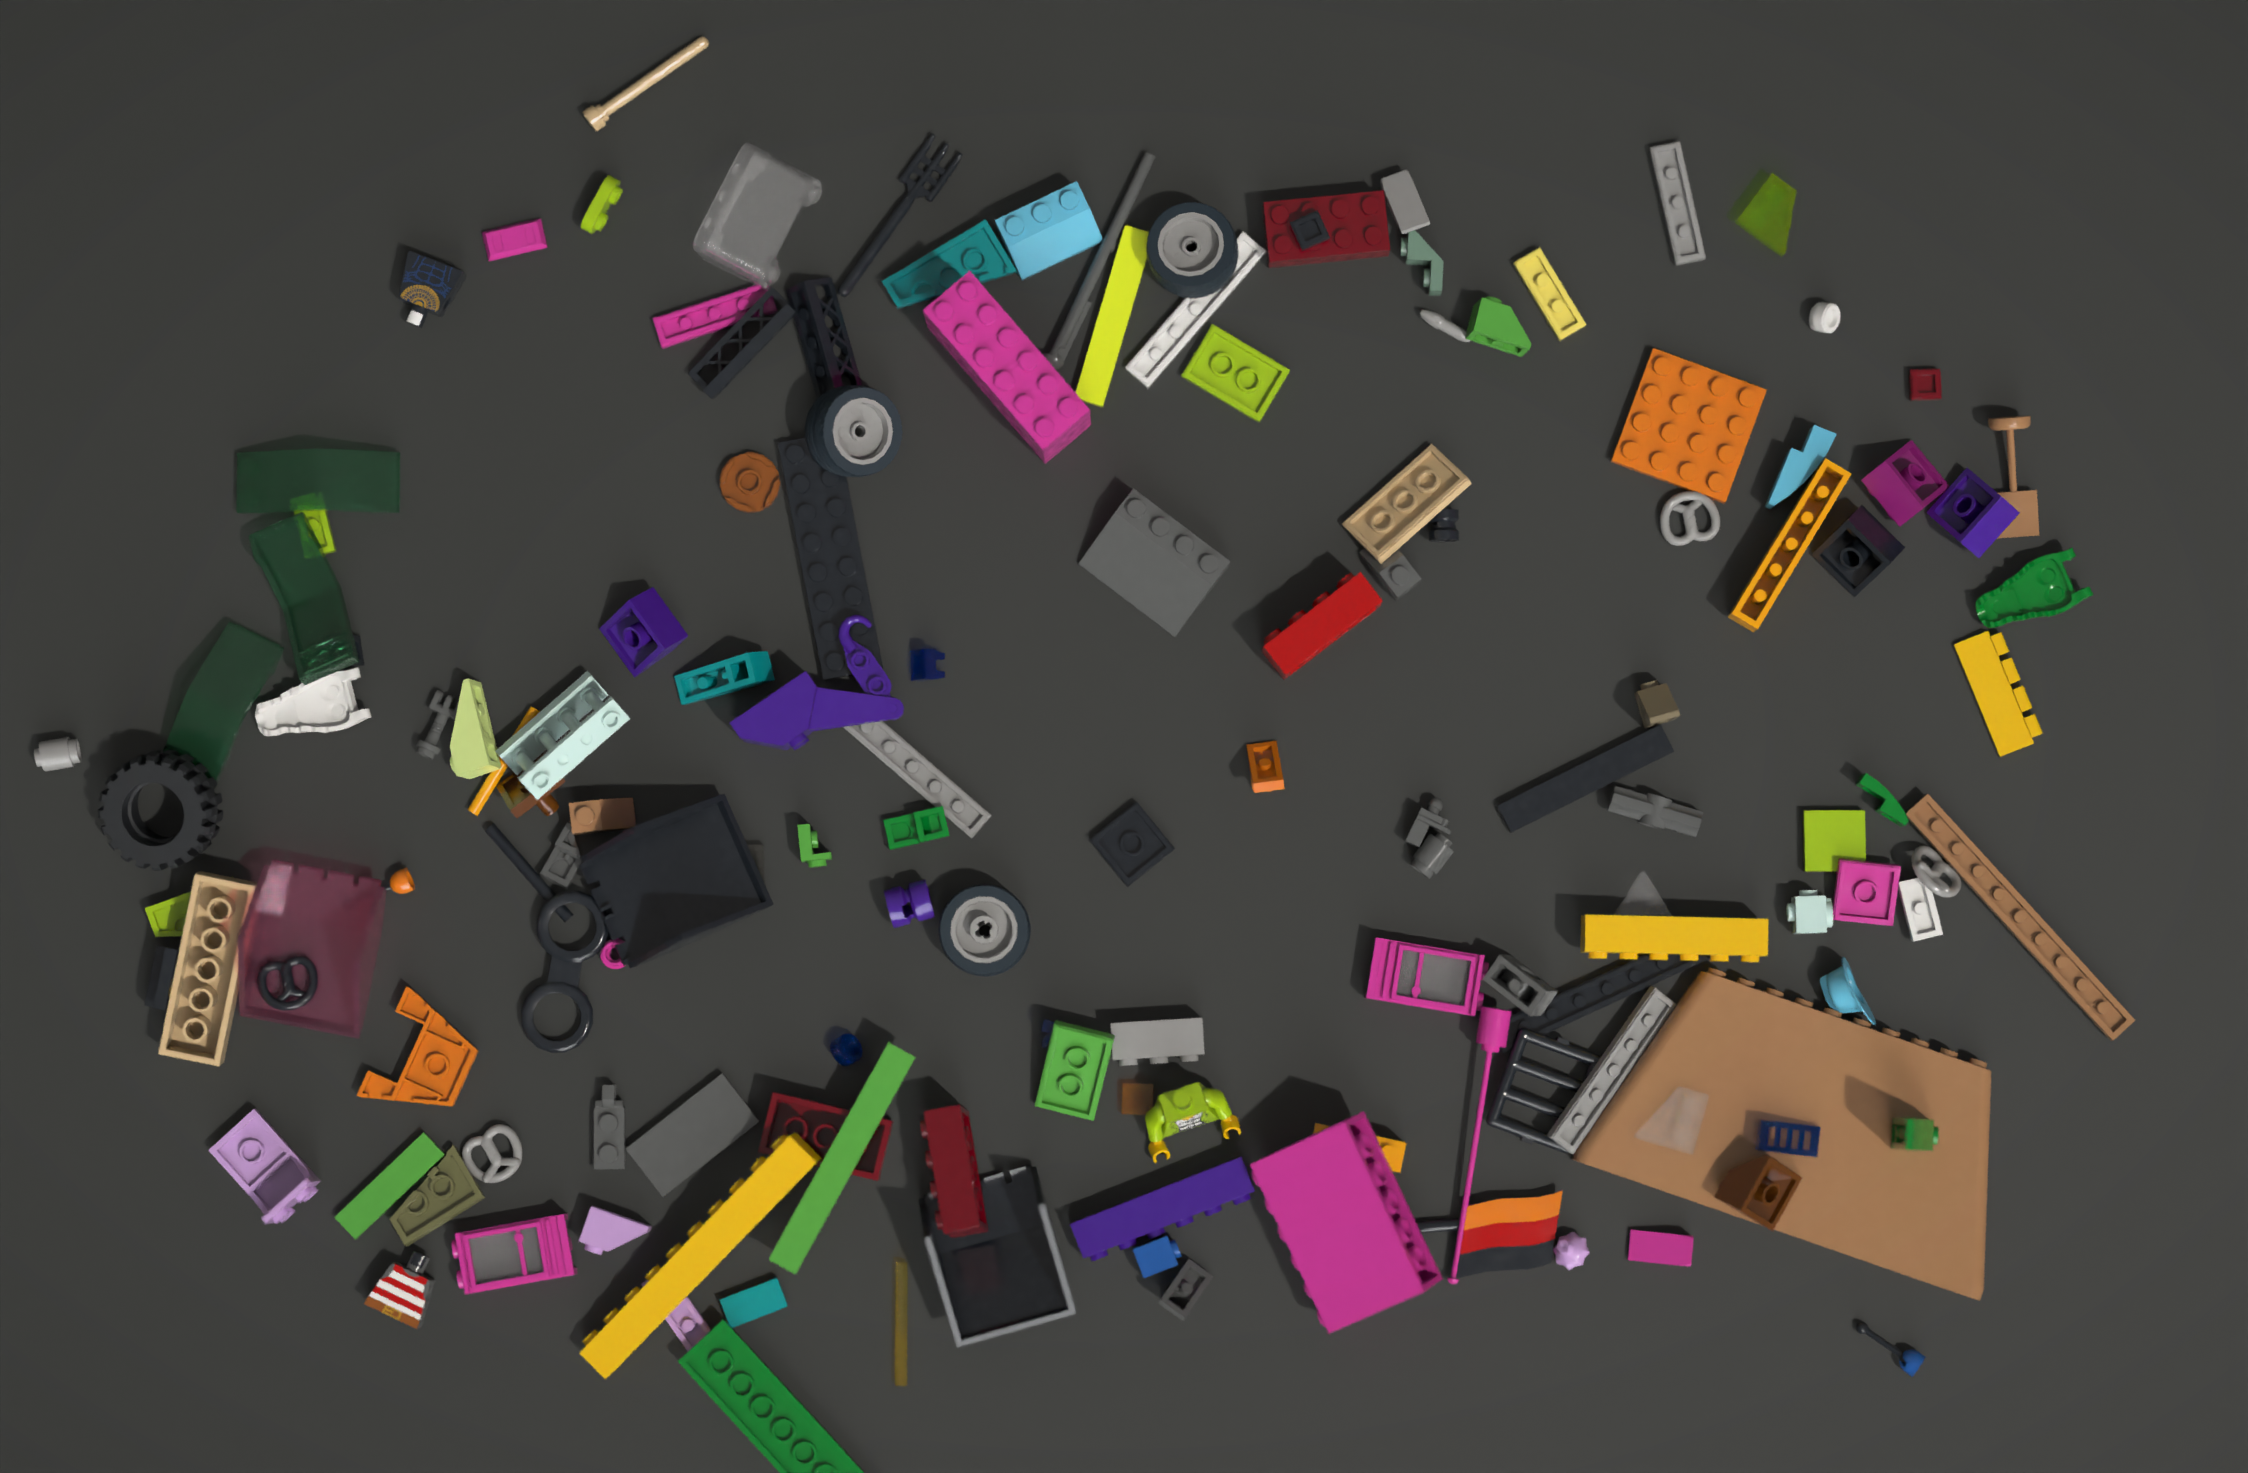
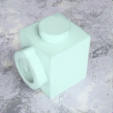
M1800 890L1799 896L1791 897V903H1787L1786 915L1787 921H1792V934L1826 933L1827 928H1832L1833 907L1831 898H1826V895L1818 896L1817 890Z

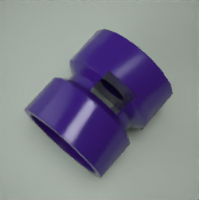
M925 879L909 883L907 889L897 886L884 890L894 928L910 924L913 918L919 922L935 918L933 904Z

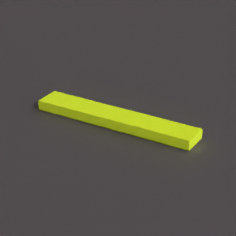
M1127 225L1124 226L1075 392L1083 402L1100 407L1104 406L1147 260L1146 245L1149 235L1147 231Z

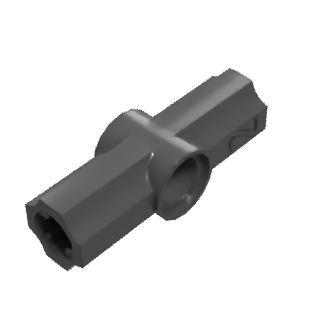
M1617 786L1613 789L1607 810L1611 813L1638 820V823L1659 830L1669 829L1692 837L1697 836L1703 815L1702 811L1672 803V800L1650 793L1644 795Z

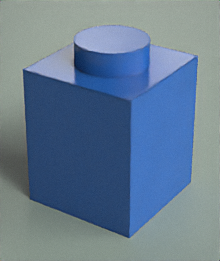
M1167 1235L1133 1248L1143 1278L1177 1266L1176 1258L1181 1257L1175 1239L1169 1241Z

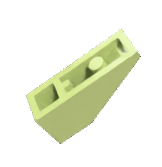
M468 678L463 680L450 742L452 755L450 757V765L456 776L472 779L502 769L499 755L495 752L497 746L482 683Z

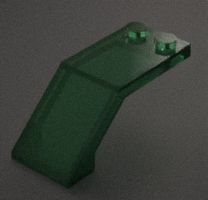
M318 448L237 453L236 513L260 514L299 511L364 512L370 514L400 513V453Z
M300 512L249 535L254 560L262 567L283 610L299 680L304 685H307L358 663L359 658L342 588L305 513Z
M230 621L188 688L163 752L174 750L178 752V756L187 754L193 757L194 761L192 764L197 766L202 763L208 769L204 774L208 779L214 777L218 784L244 718L268 678L274 674L284 647Z

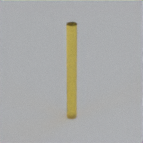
M896 1262L895 1386H907L908 1262Z

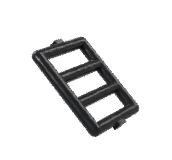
M1521 1028L1517 1032L1488 1112L1486 1123L1491 1127L1520 1137V1141L1531 1145L1535 1142L1562 1153H1569L1550 1139L1546 1133L1502 1118L1500 1115L1506 1100L1559 1118L1565 1110L1564 1107L1512 1089L1511 1085L1516 1071L1577 1092L1583 1084L1582 1081L1522 1060L1521 1057L1527 1042L1589 1064L1583 1082L1601 1056L1570 1045V1041L1556 1037L1554 1039L1532 1030Z

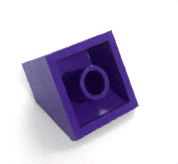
M1967 467L1926 513L1976 557L1980 558L2020 512Z
M654 587L629 599L599 628L634 678L672 652L688 637V634Z

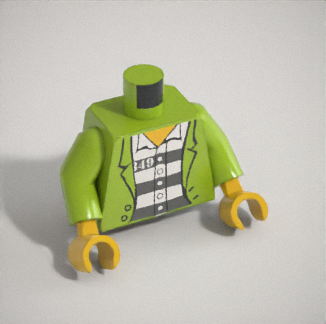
M1198 1082L1163 1093L1157 1097L1155 1106L1145 1116L1149 1141H1151L1148 1145V1150L1155 1163H1157L1156 1156L1159 1153L1163 1152L1167 1160L1170 1158L1169 1150L1162 1140L1163 1138L1219 1119L1221 1120L1225 1139H1229L1228 1131L1231 1129L1237 1130L1238 1134L1241 1135L1239 1120L1236 1116L1232 1115L1225 1096L1219 1089L1206 1088Z

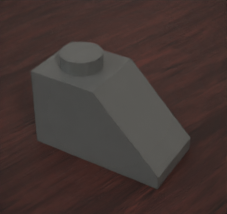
M1365 548L1359 552L1395 601L1421 581V577L1399 550L1395 551L1382 564Z

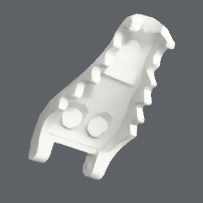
M359 668L314 675L302 681L299 686L290 688L282 693L280 697L257 704L255 718L259 731L264 736H277L283 733H328L347 729L371 718L369 708L358 710L351 683L352 680L361 677Z

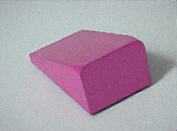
M1630 1229L1628 1260L1691 1267L1694 1237L1691 1235Z

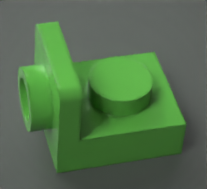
M810 824L797 825L801 862H808L809 868L827 866L826 860H833L832 853L814 854L813 849L819 848L817 830H811Z

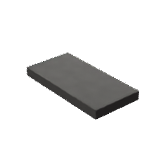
M722 1073L628 1146L626 1150L661 1196L664 1197L758 1124L760 1120Z

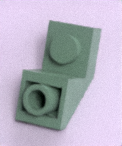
M1415 230L1408 232L1407 238H1401L1400 256H1406L1407 265H1428L1429 269H1424L1423 287H1429L1428 295L1440 296L1443 283V260Z

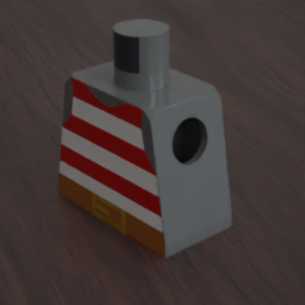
M414 1250L407 1266L397 1261L393 1262L367 1297L364 1304L415 1329L421 1328L435 1284V1279L423 1274L430 1257Z

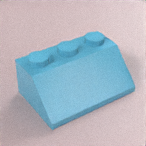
M1077 181L995 220L996 228L1021 280L1103 241L1090 207Z

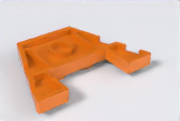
M406 986L395 1012L423 1024L419 1037L398 1082L368 1070L357 1096L454 1106L479 1050L416 991Z

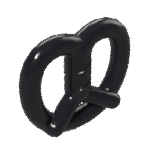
M301 955L293 956L285 962L271 961L263 965L258 972L257 985L263 1000L272 1008L283 1011L295 1010L313 1000L318 987V973L315 964L308 957ZM295 965H303L307 969L309 984L306 991L295 987L292 967ZM273 970H279L283 985V992L277 998L271 995L266 982L268 973ZM290 996L298 998L293 1001H286Z

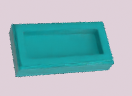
M778 1277L720 1299L728 1324L732 1328L788 1307Z

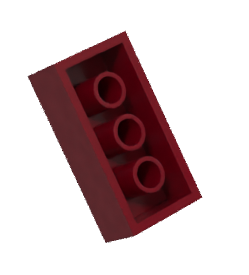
M1384 190L1263 202L1262 210L1268 268L1389 256L1390 242ZM1318 210L1330 240L1301 251L1290 222Z
M773 1092L758 1152L772 1155L774 1150L771 1146L783 1134L789 1137L796 1132L821 1157L814 1165L820 1167L851 1110ZM882 1118L851 1175L875 1181L880 1180L894 1124L893 1120Z
M961 1105L923 1111L925 1120H920L923 1138H927L930 1150L925 1151L928 1168H932L935 1180L930 1181L933 1199H937L939 1202L940 1211L935 1212L938 1229H942L944 1234L951 1238L989 1232L969 1111Z

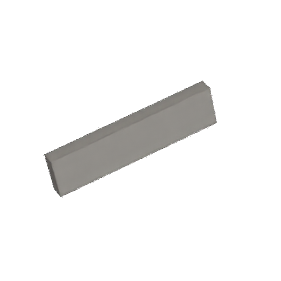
M1680 141L1650 147V155L1675 266L1705 260V251Z

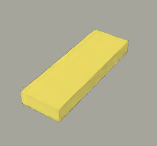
M1540 247L1513 263L1559 341L1586 326L1585 321Z

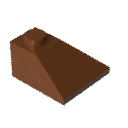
M1764 1155L1729 1170L1724 1180L1720 1183L1714 1198L1773 1231L1802 1177L1770 1156Z

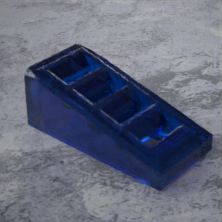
M1758 1120L1755 1150L1817 1157L1820 1127ZM1770 1127L1775 1128L1773 1146L1768 1145ZM1781 1128L1787 1129L1785 1147H1780ZM1793 1130H1799L1797 1149L1791 1148ZM1805 1131L1811 1132L1809 1150L1803 1149Z

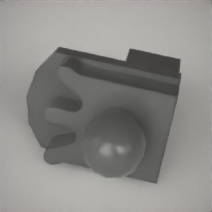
M1439 798L1431 799L1427 810L1422 807L1420 808L1405 842L1419 848L1429 827L1443 834L1450 835L1451 830L1446 828L1449 821L1438 816L1439 811H1442L1443 803Z

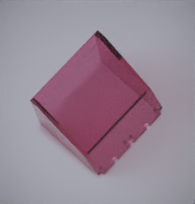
M273 859L271 867L264 865L237 937L240 1016L359 1039L363 1029L382 935L387 890L381 887V880L359 876V884H354L353 874L330 870L328 878H324V869L301 864L299 865V873L294 872V863ZM301 955L308 957L315 964L318 973V987L313 1000L303 1007L289 1011L277 1010L269 1006L260 995L257 985V976L261 967L271 961L285 962L293 956ZM295 965L292 967L295 987L306 991L309 984L307 969L303 965ZM279 970L270 971L266 978L267 987L271 995L277 998L283 992L281 975ZM290 996L286 1001H293L298 998Z

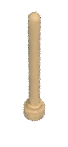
M698 38L604 105L600 106L598 104L595 107L591 105L582 113L596 132L606 125L605 122L609 120V115L708 46L707 38Z

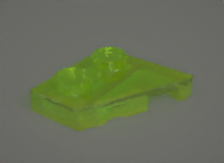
M1772 173L1735 223L1783 257L1787 250V240L1797 190Z

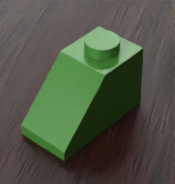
M1482 297L1473 305L1465 339L1522 357L1530 350L1531 342L1510 306L1502 304L1500 299L1494 297Z

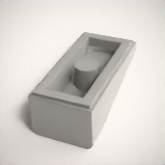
M1408 170L1392 174L1380 180L1385 200L1402 234L1430 225V220Z

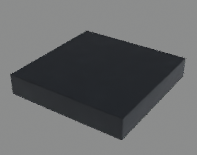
M1135 802L1090 839L1091 843L1127 887L1175 850L1138 802Z

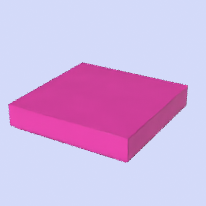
M1839 858L1832 905L1833 920L1893 926L1901 866L1899 864Z

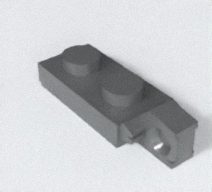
M614 1084L602 1085V1100L595 1101L594 1169H626V1108H624L623 1100H616V1085Z

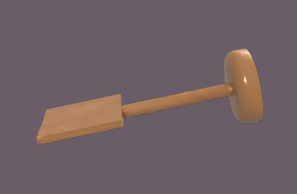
M2009 416L1988 419V426L1991 430H2006L2010 492H1999L1998 494L2020 512L1998 538L2039 535L2037 490L2017 491L2014 430L2028 428L2031 424V416Z

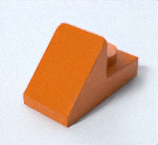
M1277 741L1247 744L1249 769L1254 793L1284 789Z

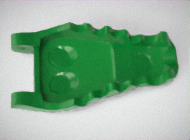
M2073 547L2032 560L2015 575L2005 580L1998 588L1980 596L1976 601L1975 608L1982 624L1988 628H1996L2013 621L2054 616L2071 609L2086 598L2093 596L2090 586L2083 587L2077 592L2075 591L2063 564L2064 561H2069L2076 557Z

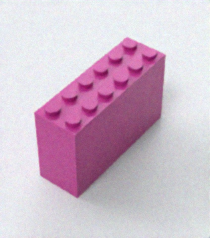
M971 271L966 273L923 310L928 329L1045 464L1091 426L1090 409Z
M1364 1111L1272 1152L1250 1164L1252 1178L1263 1191L1266 1208L1270 1214L1274 1215L1277 1221L1279 1236L1283 1242L1287 1243L1291 1251L1292 1264L1296 1270L1300 1271L1305 1281L1304 1289L1309 1298L1313 1299L1318 1309V1319L1321 1325L1326 1327L1328 1333L1421 1294L1443 1279Z

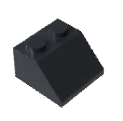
M1861 505L1830 535L1812 556L1849 593L1856 597L1893 562L1905 547Z

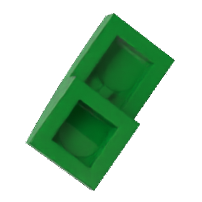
M1867 773L1862 774L1855 785L1881 801L1875 812L1900 827L1906 826L1909 820L1895 797L1875 778Z
M943 806L883 820L890 850L950 836Z

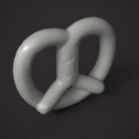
M1696 491L1678 493L1668 499L1662 508L1660 515L1661 532L1666 541L1675 546H1683L1693 540H1711L1717 535L1720 528L1718 509L1714 502L1704 494ZM1693 500L1687 506L1680 504L1683 501ZM1702 504L1707 508L1711 518V527L1706 532L1698 531L1694 512ZM1672 510L1683 514L1686 531L1684 536L1677 537L1670 530L1669 517Z
M1923 845L1913 851L1911 858L1913 870L1929 890L1941 897L1947 898L1955 896L1960 891L1961 879L1950 865L1943 862L1935 850ZM1922 855H1926L1934 863L1931 869L1926 863L1921 861ZM1942 873H1945L1952 882L1950 888L1940 879Z
M496 1124L486 1130L483 1136L473 1137L465 1143L462 1150V1159L471 1174L478 1180L485 1183L501 1182L512 1176L519 1168L522 1161L521 1142L512 1128L504 1124ZM498 1133L507 1136L513 1148V1157L503 1158L492 1140L493 1136ZM481 1145L491 1162L486 1172L480 1170L472 1159L471 1151L475 1146ZM500 1166H508L503 1171L496 1173Z

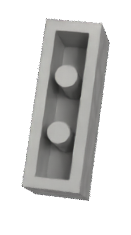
M1202 1018L1111 1023V1034L1115 1035L1112 1055L1113 1060H1119V1066L1138 1065L1137 1059L1150 1058V1064L1168 1063V1057L1180 1056V1062L1199 1061L1198 1055L1205 1054Z

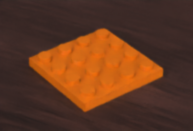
M1653 348L1611 462L1685 490L1699 492L1712 500L1725 504L1767 390Z

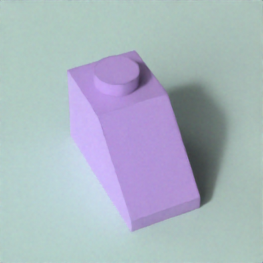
M591 1206L579 1242L586 1244L585 1250L602 1255L603 1250L611 1251L650 1232L652 1226L597 1206Z

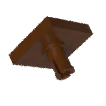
M545 750L540 756H538V757L533 761V763H535V762H536L537 760H539L545 753H547L546 750ZM524 770L518 775L513 773L496 786L509 810L516 818H519L534 805H537L545 816H550L559 808L558 802L550 793L566 781L563 777L538 800L518 779L525 772Z

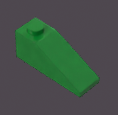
M1892 1118L1891 1149L1933 1151V1145H1937L1939 1136L1938 1126H1934V1120Z

